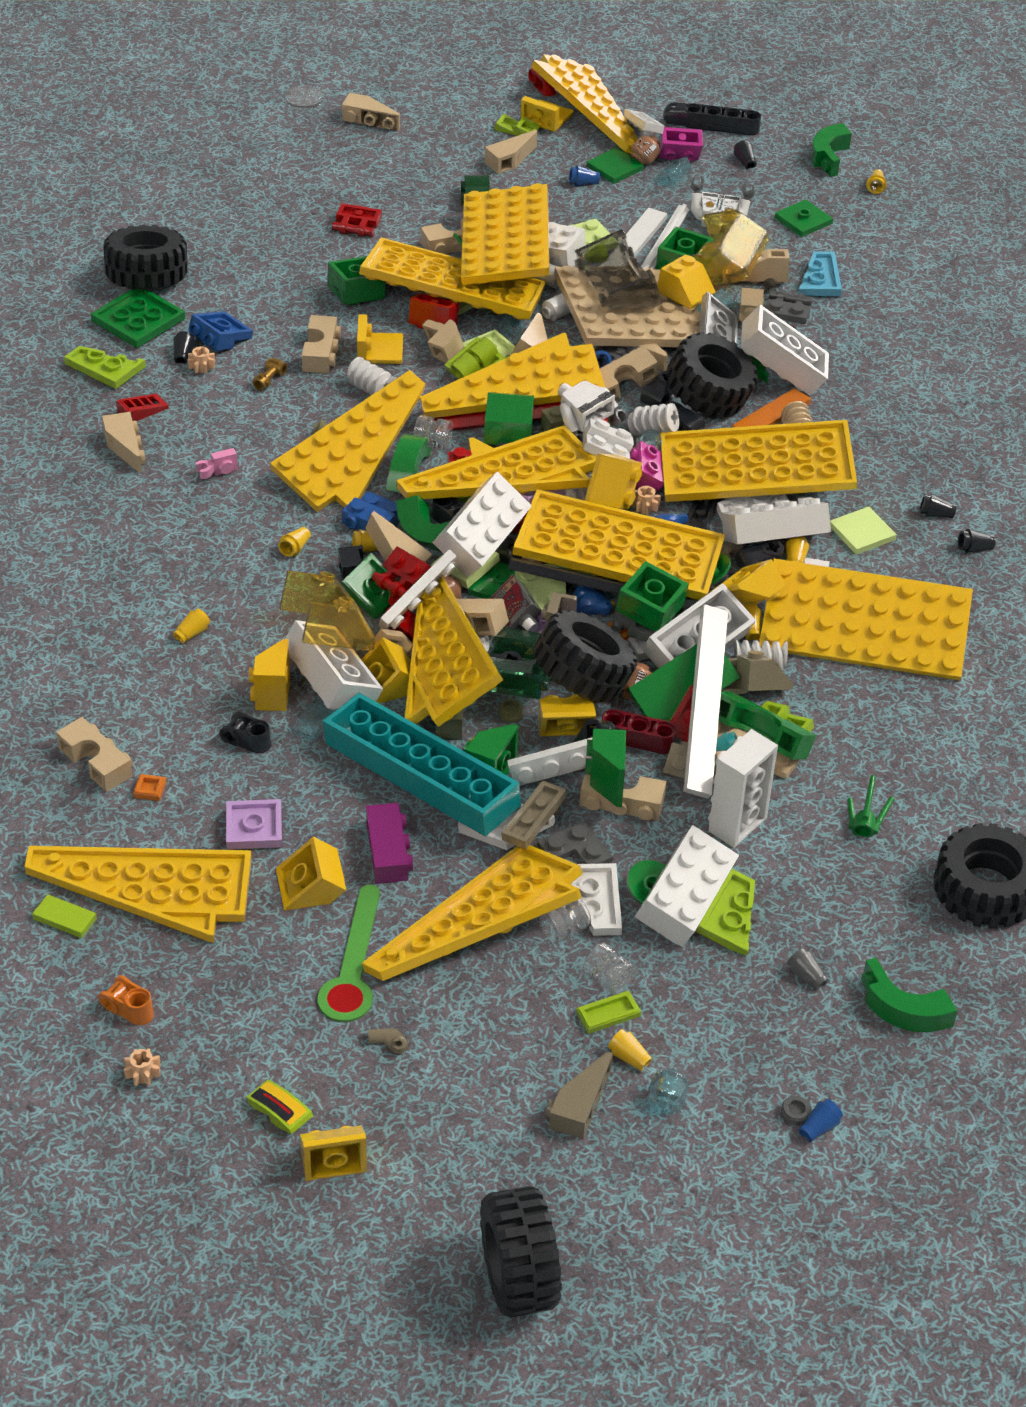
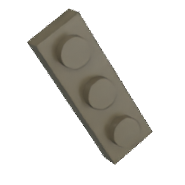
M542 780L501 832L502 840L527 849L567 797L566 789Z

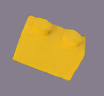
M684 255L660 270L656 291L689 309L702 304V296L706 292L715 296V289L703 264L696 261L692 256Z
M598 453L585 500L619 509H629L635 500L634 490L636 483L642 475V462L620 455Z
M772 559L745 566L721 583L729 589L742 605L751 602L758 604L764 599L770 601L779 596V590L786 586Z
M382 637L361 659L383 688L376 700L379 704L407 696L411 661L403 647Z
M283 639L255 656L254 667H249V683H254V686L250 687V701H255V710L287 711L290 684L289 639Z
M578 694L568 698H559L556 695L539 698V736L578 735L583 724L588 719L596 718L593 701L589 698L579 697Z
M314 836L276 867L285 911L331 904L346 891L338 849Z
M361 1125L353 1127L343 1126L339 1129L326 1131L315 1130L300 1134L301 1155L306 1181L367 1172L366 1134Z

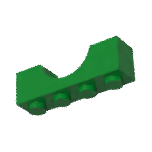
M721 691L719 722L747 732L751 729L777 744V752L792 760L807 759L817 735L731 691Z

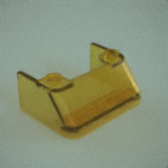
M733 208L704 214V222L710 237L714 238V242L704 244L698 254L689 256L694 257L696 261L703 264L712 285L738 282L746 279L752 272L769 241L767 230L739 210H734Z
M287 570L279 609L308 613L302 637L303 643L366 651L374 650L376 643L374 633L358 605L342 584L335 579L334 574L320 572L319 575Z

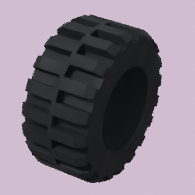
M158 225L128 226L125 229H118L117 232L113 231L104 241L105 274L112 283H117L120 287L125 286L133 290L164 289L169 287V285L178 284L187 274V242L174 229L170 230L168 227H158Z
M700 332L696 335L687 336L681 341L667 366L666 376L670 389H673V394L676 398L679 397L681 399V403L685 406H690L691 410L696 413L699 411L704 416L709 417L713 415L714 418H721L723 416H732L744 407L757 384L756 366H753L752 358L748 357L743 349H740L734 341L730 342L726 337L716 336L715 333L705 334Z
M562 610L553 614L534 644V658L537 659L538 666L543 668V672L547 676L553 678L555 683L562 685L567 691L574 692L579 697L589 698L595 702L599 700L607 702L617 698L637 666V657L635 656L634 649L630 648L627 640H624L617 631H613L610 626L599 622L594 617H589L582 612L576 613L573 610Z
M982 823L974 824L971 828L965 826L959 829L958 832H953L943 842L934 873V890L937 892V897L941 904L946 903L945 909L951 914L957 913V918L963 922H966V920L972 921L973 926L981 927V924L988 925V929H997L998 925H1003L1004 928L1013 926L1014 921L1020 923L1026 919V836L1021 833L1016 834L1012 828L1006 826L1004 829L997 827L998 824L990 823L989 826H983ZM974 868L992 869L1003 874L1009 881L1000 883L985 881L972 874L969 870Z
M524 1186L488 1193L481 1200L480 1228L488 1278L499 1311L503 1315L512 1318L553 1310L560 1303L559 1301L562 1296L561 1267L552 1218L548 1212L546 1200L543 1199L542 1192L533 1186Z

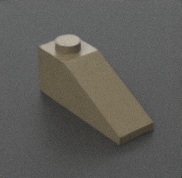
M606 1052L560 1088L555 1100L551 1099L546 1110V1117L550 1118L549 1129L584 1139L611 1072L613 1053Z

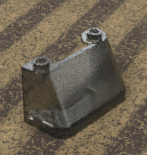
M622 229L575 250L577 257L574 260L579 272H584L597 292L602 307L606 306L608 310L655 308L662 304L653 272L650 269L644 271L635 258L632 247H628L627 237Z

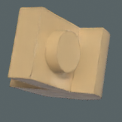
M742 288L739 322H743L759 305L763 306V289Z
M428 319L423 324L433 357L447 363L463 349V341L454 321L449 319L443 325L440 322L437 323Z

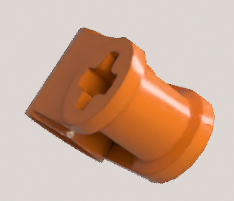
M118 975L114 979V984L107 991H101L97 995L102 1007L114 1014H118L135 1025L147 1024L154 1016L150 992L131 982L123 975Z

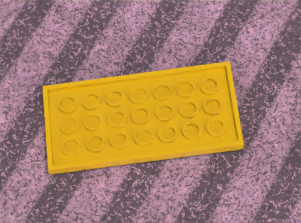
M536 183L527 187L513 186L510 189L500 190L495 188L485 192L471 191L468 194H464L462 285L550 275L547 184Z
M382 237L360 266L359 272L360 275H364L370 280L379 279L386 281L387 284L392 286L401 285L411 291L428 292L433 297L442 296L450 298L453 302L469 303L475 308L484 307L491 309L497 314L506 313L513 315L514 318L519 320L530 319L546 285V281L532 277L462 285L461 258Z
M847 420L660 432L665 502L857 489V478Z
M536 490L531 502L532 506L527 512L514 544L513 555L591 573L596 576L616 579L621 582H627L640 566L647 561L689 583L686 597L701 600L708 595L725 534L543 490Z
M774 559L773 562L785 581L786 586L779 590V596L766 601L759 642L760 648L764 641L769 642L770 648L774 641L779 642L780 648L784 642H787L788 654L961 680L973 589Z

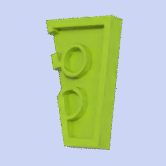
M78 346L64 356L66 365L115 389L146 367L145 359L128 360L126 355L109 356L105 355V351Z
M731 868L695 932L732 951L747 956L755 880Z

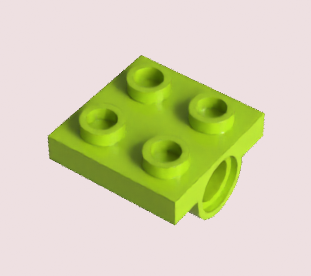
M476 337L444 365L449 373L457 379H461L506 359V357L498 352L496 346L487 337L482 339Z

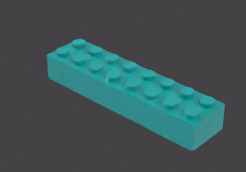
M360 692L323 720L327 745L484 837L521 806L519 782Z

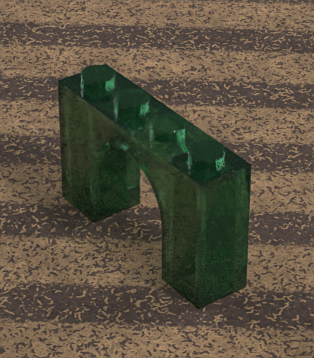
M503 627L495 636L493 655L514 651L521 655L522 661L490 657L503 681L489 692L541 699L543 692L548 691L550 681L553 680V678L543 672V668L538 666L537 659L534 658V644L541 633Z

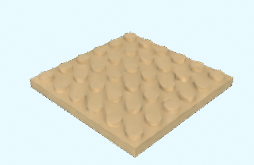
M591 266L555 267L554 269L555 279L585 344H592L593 346L638 347L639 345L657 344L659 347H678L687 336L699 333L701 314L697 307L689 309L656 291L660 270L653 268L634 269L631 267H626L625 269L613 267L593 268Z

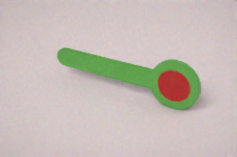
M365 885L360 889L340 976L326 982L318 993L317 1002L320 1011L334 1021H355L367 1014L372 1006V991L361 980V975L363 971L362 962L366 958L380 897V890L375 885Z

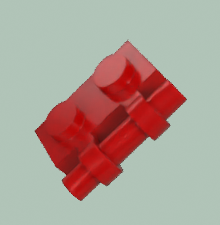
M342 203L336 213V222L333 221L332 230H337L342 234L347 232L355 233L360 237L365 235L374 236V228H377L382 218V210Z
M396 546L382 565L387 571L382 574L375 572L372 575V580L376 582L379 588L389 590L392 596L401 598L411 585L413 586L431 567L424 561ZM397 577L401 578L399 582H394Z

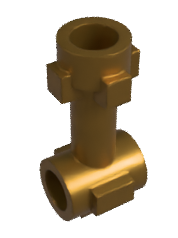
M274 357L268 358L265 364L266 371L253 378L255 389L262 391L271 385L270 379L275 374L283 376L287 371V363Z

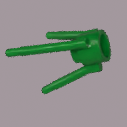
M875 775L870 776L864 810H860L855 815L853 799L848 798L850 819L848 828L852 829L855 835L868 838L872 837L873 834H878L879 827L894 801V797L890 796L878 818H875L874 813L870 811L876 779Z

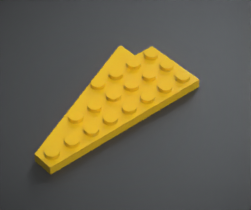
M543 54L540 61H533L532 69L624 152L632 154L631 147L639 138L591 65H581L571 59L563 60L556 55L549 56Z
M561 333L421 396L420 400L424 419L484 412L486 411L488 392L534 395V405L561 402L558 389L564 383L571 387L582 381H588L599 387H605L593 345L570 346L566 333Z
M411 370L407 371L272 461L270 469L316 512H319L335 500L345 508L355 497L361 499L423 394L425 383Z
M563 425L396 480L397 489L405 498L418 495L422 499L472 496L481 484L496 472L521 495L536 491L537 489L546 491L587 488L590 478L585 473L593 470L596 456L584 451L583 443Z
M443 576L437 580L438 586L429 595L425 592L419 598L422 601L417 606L405 709V718L417 724L430 714L438 727L451 720L454 715L465 707L472 705L476 699L494 689L497 684L503 681Z
M531 845L527 849L516 846L362 962L364 972L385 981L495 934L508 933L514 926L582 898L580 889L571 885V883L582 875L581 867L578 864Z
M28 846L25 872L27 875L205 941L214 942L216 921L245 922L252 855L250 850Z

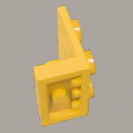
M527 96L521 99L520 120L524 116L541 125V128L553 132L559 129L574 114V111L545 100H536Z
M358 314L357 357H362L370 363L402 364L403 334L372 333V324H368L367 314Z

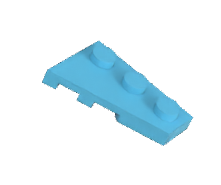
M814 251L798 293H803L805 296H841L842 287L835 252Z

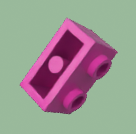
M664 127L663 134H660L659 137L660 144L658 146L661 150L659 158L686 161L699 160L703 147L702 130Z
M640 441L630 451V459L642 462V475L636 483L635 490L642 486H650L656 489V494L664 485L662 452L653 445Z

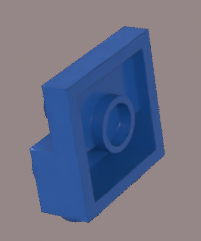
M225 311L192 314L188 328L189 333L196 336V339L203 341L206 346H210L212 350L218 352L225 349H233L235 341L240 342L244 339H251L253 334L252 329Z
M369 491L361 499L355 497L342 510V523L350 529L366 530V525L373 511L395 527L400 521L397 515L396 502Z

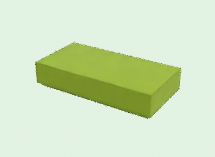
M48 894L32 913L34 920L79 938L84 937L97 919L95 912Z
M629 990L576 1008V1013L588 1034L641 1016V1010Z

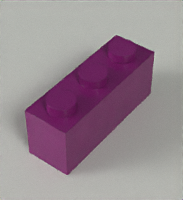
M399 803L366 806V825L375 884L409 881V871H413L412 854H407L406 850H410L409 834H403V830L407 829L405 813L400 814Z

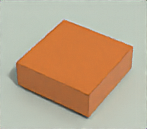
M140 774L133 797L160 801L167 783L166 777Z

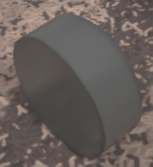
M800 1096L786 1098L781 1107L782 1118L792 1125H803L812 1112L810 1103Z

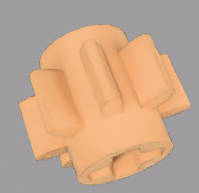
M206 347L194 348L192 353H188V369L194 368L195 373H207L210 368L214 369L215 353H209V349Z
M642 486L638 490H634L635 500L631 506L636 507L637 513L640 512L648 515L652 511H658L661 495H655L656 489L650 486Z
M149 1048L147 1050L135 1049L130 1058H124L125 1079L133 1078L134 1086H137L139 1083L151 1085V1080L154 1077L161 1076L160 1057H152Z

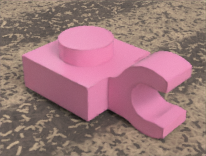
M234 448L211 453L210 460L196 462V471H200L201 479H207L213 473L216 476L238 470L237 453Z

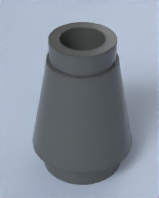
M801 948L787 961L790 971L816 991L828 983L829 979L811 951Z

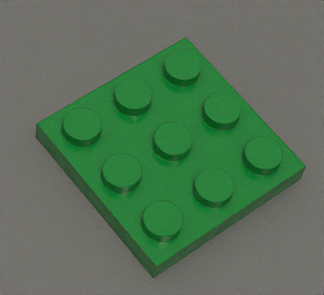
M131 289L91 313V321L136 348L186 319L185 311L147 289Z

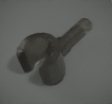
M768 278L764 281V288H761L764 290L763 294H769L770 290L777 291L774 279Z

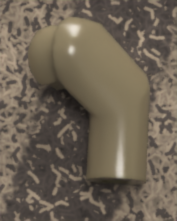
M726 543L723 544L720 554L727 555L730 561H732L730 555L736 554L738 550L745 546L744 544Z
M396 1028L368 1029L369 1044H384L396 1054L404 1053L407 1050L408 1040Z

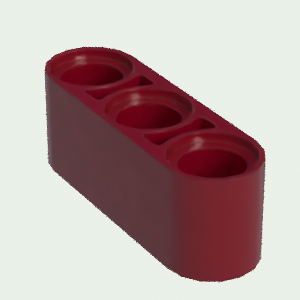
M613 709L607 710L602 715V721H611L615 725L616 730H626L627 747L659 754H668L672 743H675L677 728L669 721Z

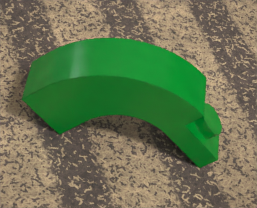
M844 123L830 125L821 129L813 139L811 162L814 167L821 166L822 170L826 171L830 177L837 176L839 171L840 159L834 152L850 149L852 133Z
M404 434L401 437L392 458L386 490L401 493L397 489L396 480L418 473L422 459L430 457L432 447H427L428 438Z
M418 495L396 501L397 515L403 529L425 547L440 551L432 542L449 522L432 524L429 516V505Z
M877 958L866 960L864 972L861 975L863 986L867 990L865 1002L881 1019L898 1028L914 1032H935L954 1027L958 1010L945 989L927 994H911L902 991L890 981Z

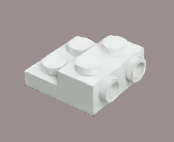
M590 418L583 432V450L595 456L598 453L615 454L630 459V451L634 445L631 434L624 429L619 428L616 430L610 427V424L602 419H597L596 421Z

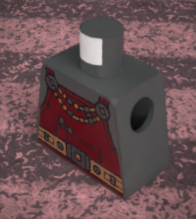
M512 574L490 599L504 600L509 620L504 628L516 636H520L524 631L528 635H534L540 629V624L535 619L541 614L542 610L526 585Z

